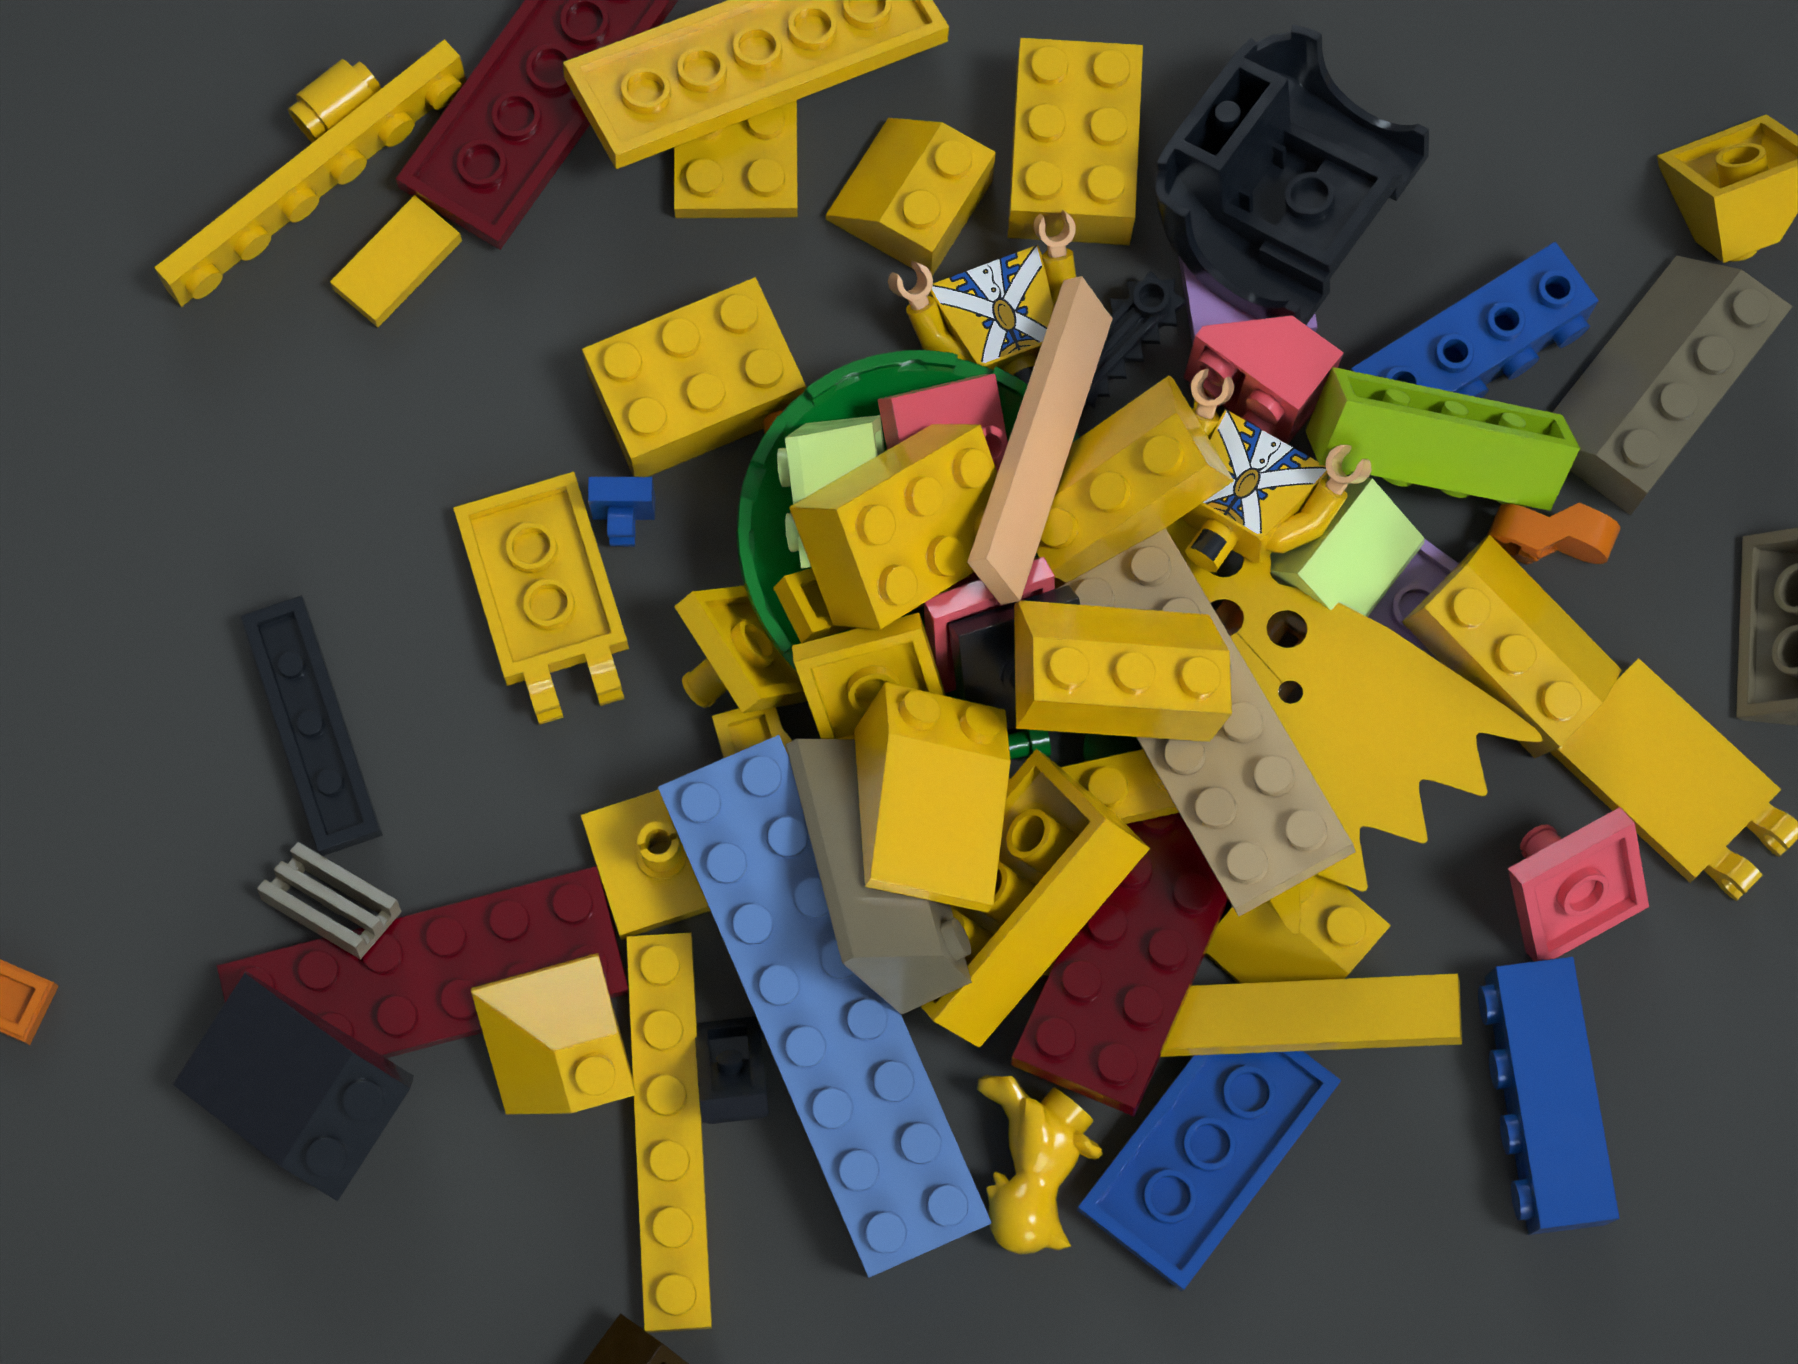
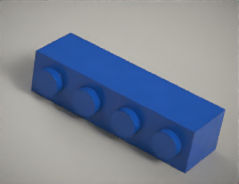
M1567 957L1496 966L1484 977L1486 985L1479 986L1478 1003L1484 1025H1493L1497 1050H1490L1489 1068L1494 1088L1496 1090L1503 1089L1508 1115H1501L1500 1133L1505 1153L1507 1155L1515 1154L1519 1180L1512 1181L1511 1197L1517 1220H1526L1528 1235L1604 1226L1620 1218L1574 958Z

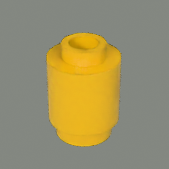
M341 59L296 94L297 102L288 108V112L301 132L313 143L382 88L363 63L359 61L351 66L346 60Z

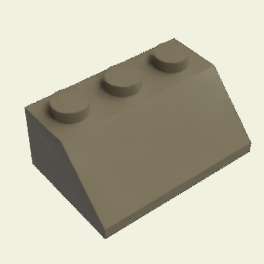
M1798 528L1743 536L1736 718L1743 721L1798 726Z

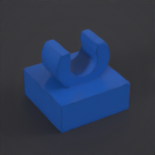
M589 477L588 503L592 520H607V536L609 537L610 546L635 547L636 520H655L656 495L652 477Z

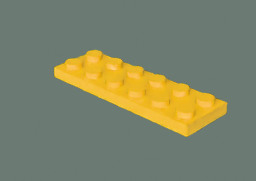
M727 0L563 62L564 78L615 169H619L948 42L949 25L933 0Z

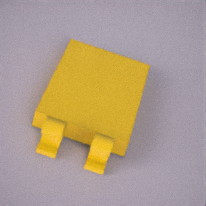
M575 472L453 507L506 684L509 686L526 681L539 725L564 718L550 673L584 662L588 664L600 706L625 699L611 654L627 650L629 645Z
M1639 658L1616 680L1603 704L1560 748L1550 752L1612 811L1621 807L1635 822L1636 833L1689 883L1704 870L1735 901L1763 876L1750 861L1726 847L1745 827L1751 830L1778 857L1798 839V821L1788 813L1775 808L1769 803L1781 789Z

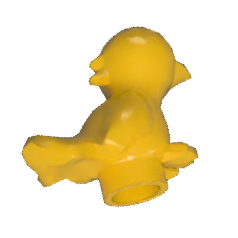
M986 1075L978 1079L977 1090L985 1097L1000 1104L1009 1119V1149L1016 1175L1009 1181L1005 1175L995 1171L993 1173L995 1185H990L986 1188L989 1200L988 1215L992 1222L989 1225L997 1243L1004 1249L1020 1255L1035 1253L1044 1248L1061 1250L1071 1247L1059 1220L1056 1198L1059 1186L1075 1167L1079 1155L1096 1160L1103 1154L1099 1145L1084 1135V1132L1094 1120L1078 1104L1055 1087L1049 1091L1041 1102H1038L1024 1092L1013 1076L999 1077Z

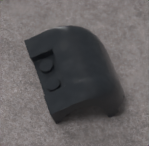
M1292 24L1291 32L1273 34L1258 42H1255L1251 37L1233 55L1168 141L1157 161L1155 188L1157 208L1167 239L1191 273L1221 299L1258 319L1292 315L1307 325L1330 293V278L1388 198L1394 201L1398 200L1429 157V129L1420 124L1400 125L1382 120L1368 113L1349 99L1338 88L1328 73L1323 56L1321 33L1310 28Z

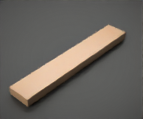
M1083 276L1067 279L1062 283L967 561L1001 605L1021 601L1113 319Z

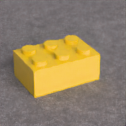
M1020 38L1016 72L1007 238L1041 240L1034 231V220L1039 214L1044 216L1046 236L1054 237L1063 230L1064 221L1061 211L1064 210L1073 218L1076 225L1075 235L1071 242L1130 245L1136 213L1143 45Z
M756 277L582 348L587 375L633 477L652 476L764 429L763 420L766 416L779 410H784L806 389V384Z
M931 424L789 507L833 626L881 630L974 572L967 561L998 474L980 424Z

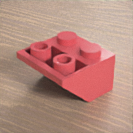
M1292 315L1202 326L1195 335L1184 379L1190 382L1189 387L1191 389V383L1195 375L1201 370L1209 369L1203 389L1208 397L1216 399L1222 393V385L1225 378L1231 377L1234 383V393L1230 400L1221 405L1233 414L1282 442L1289 444L1314 412L1332 367L1338 368L1344 352Z

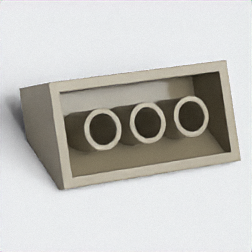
M1676 255L1552 412L1564 416L1580 447L1570 471L1629 515H1632L1793 306L1742 269Z
M796 739L787 743L786 747L842 963L901 1015L972 983L965 957L971 954V945L961 923L953 917L949 904L865 887L855 739Z

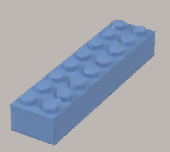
M780 735L658 786L663 802L867 1277L870 1278L992 1224L902 1015L841 961L793 770Z

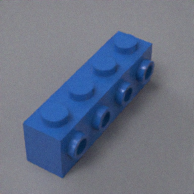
M1555 241L1355 365L1350 371L1483 398L1489 391L1486 386L1488 383L1503 374L1509 380L1520 376L1538 362L1540 357L1537 353L1555 342L1559 348H1563L1581 337L1590 328L1587 320L1599 300Z

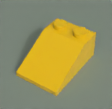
M885 682L854 729L865 887L988 913L994 905L1011 762L1006 712L1004 709Z

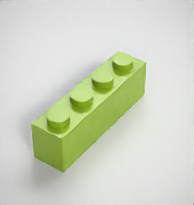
M1332 367L1305 430L1319 465L1326 466V458L1335 447L1340 445L1352 446L1349 454L1342 461V469L1346 475L1354 473L1356 466L1362 459H1369L1372 468L1370 475L1382 477L1387 482L1397 486L1406 487L1411 484L1440 489L1442 492L1457 498H1466L1469 495L1493 499L1500 504H1515L1551 511L1580 450L1564 416L1561 414Z

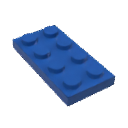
M1304 1051L1194 1055L1076 1210L1182 1292L1342 1080Z

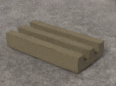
M298 842L290 850L293 857L288 864L281 861L275 867L274 873L276 878L271 883L264 880L257 888L261 900L361 960L402 912L397 899ZM307 871L311 873L312 875L316 876L317 878L321 879L327 884L333 886L334 888L338 889L339 891L343 892L349 897L355 899L356 901L360 902L361 904L365 905L371 910L377 912L378 915L375 916L371 914L370 912L359 907L358 905L354 904L353 902L349 901L343 896L337 894L336 892L332 891L331 889L327 888L326 886L322 885L316 880L305 875L304 872ZM293 886L320 902L322 906L337 915H342L365 930L359 936L290 895L287 891Z

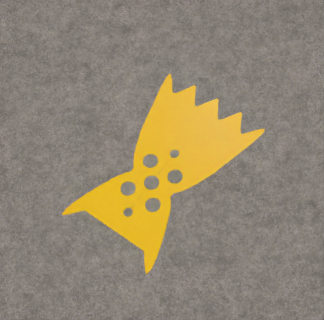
M1194 399V408H1197L1198 402ZM1184 516L1166 527L1209 602L1212 603L1216 600L1226 599L1236 603L1242 610L1244 617L1242 627L1230 637L1354 845L1355 853L1316 875L1361 892L1367 890L1368 885L1360 844V828L1363 826L1375 828L1421 844L1426 843L1428 838L1419 793V782L1422 779L1444 784L1481 797L1486 796L1488 791L1477 749V734L1484 733L1526 742L1543 741L1542 736L1533 726L1507 706L1388 627L1341 603H1337L1332 610H1329L1299 588L1276 582L1270 574V555L1260 563H1253L1243 557L1242 568L1236 574L1230 577H1219L1200 568L1186 555L1185 550L1198 533V530L1188 525L1183 519ZM1055 577V589L1066 584V582ZM1289 610L1296 612L1304 619L1307 625L1305 639L1295 647L1284 648L1277 646L1267 635L1266 627L1268 620L1273 614L1280 611ZM1286 681L1297 682L1303 690L1302 698L1296 703H1285L1278 695L1279 686ZM1300 883L1270 899L1285 927L1295 935L1299 934L1301 921Z

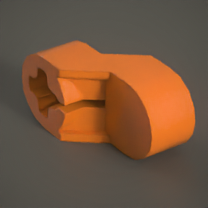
M1580 502L1550 517L1520 505L1502 504L1499 506L1487 536L1490 534L1514 560L1525 565L1537 562L1539 559L1556 551L1587 563L1604 564L1608 561L1620 532V525L1610 516Z

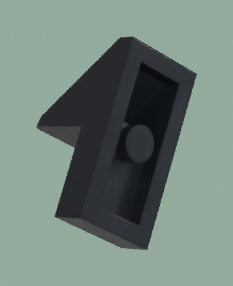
M756 1016L697 1023L695 1045L702 1123L718 1124L767 1117L769 1115L760 1025Z

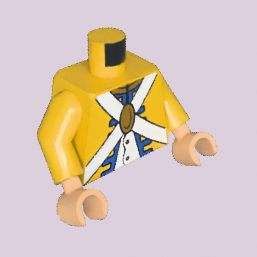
M1062 210L1064 227L1062 232L1054 237L1046 236L1044 216L1039 214L1035 218L1034 231L1047 245L1048 249L1043 254L1039 246L1036 245L933 283L932 274L926 266L911 261L912 268L917 274V283L908 291L905 290L901 277L897 273L892 272L888 279L889 288L894 294L909 301L906 312L923 350L958 354V359L971 361L992 370L996 366L1028 384L1064 280L1076 277L1073 251L1066 248V245L1073 240L1076 225L1073 218L1066 211Z
M1209 369L1201 370L1195 375L1191 383L1192 396L1198 402L1197 408L1191 409L1234 481L1184 515L1183 519L1186 523L1198 530V533L1185 550L1188 558L1206 571L1217 572L1231 550L1253 563H1260L1272 552L1283 554L1320 538L1347 499L1348 495L1345 489L1348 484H1359L1369 477L1372 471L1370 460L1362 459L1356 466L1354 473L1347 476L1343 472L1342 461L1349 454L1352 447L1350 445L1335 447L1326 458V466L1319 465L1318 461L1228 410H1225L1219 419L1215 414L1217 405L1224 404L1230 400L1234 393V383L1231 377H1226L1222 385V393L1218 398L1212 399L1205 394L1203 389Z

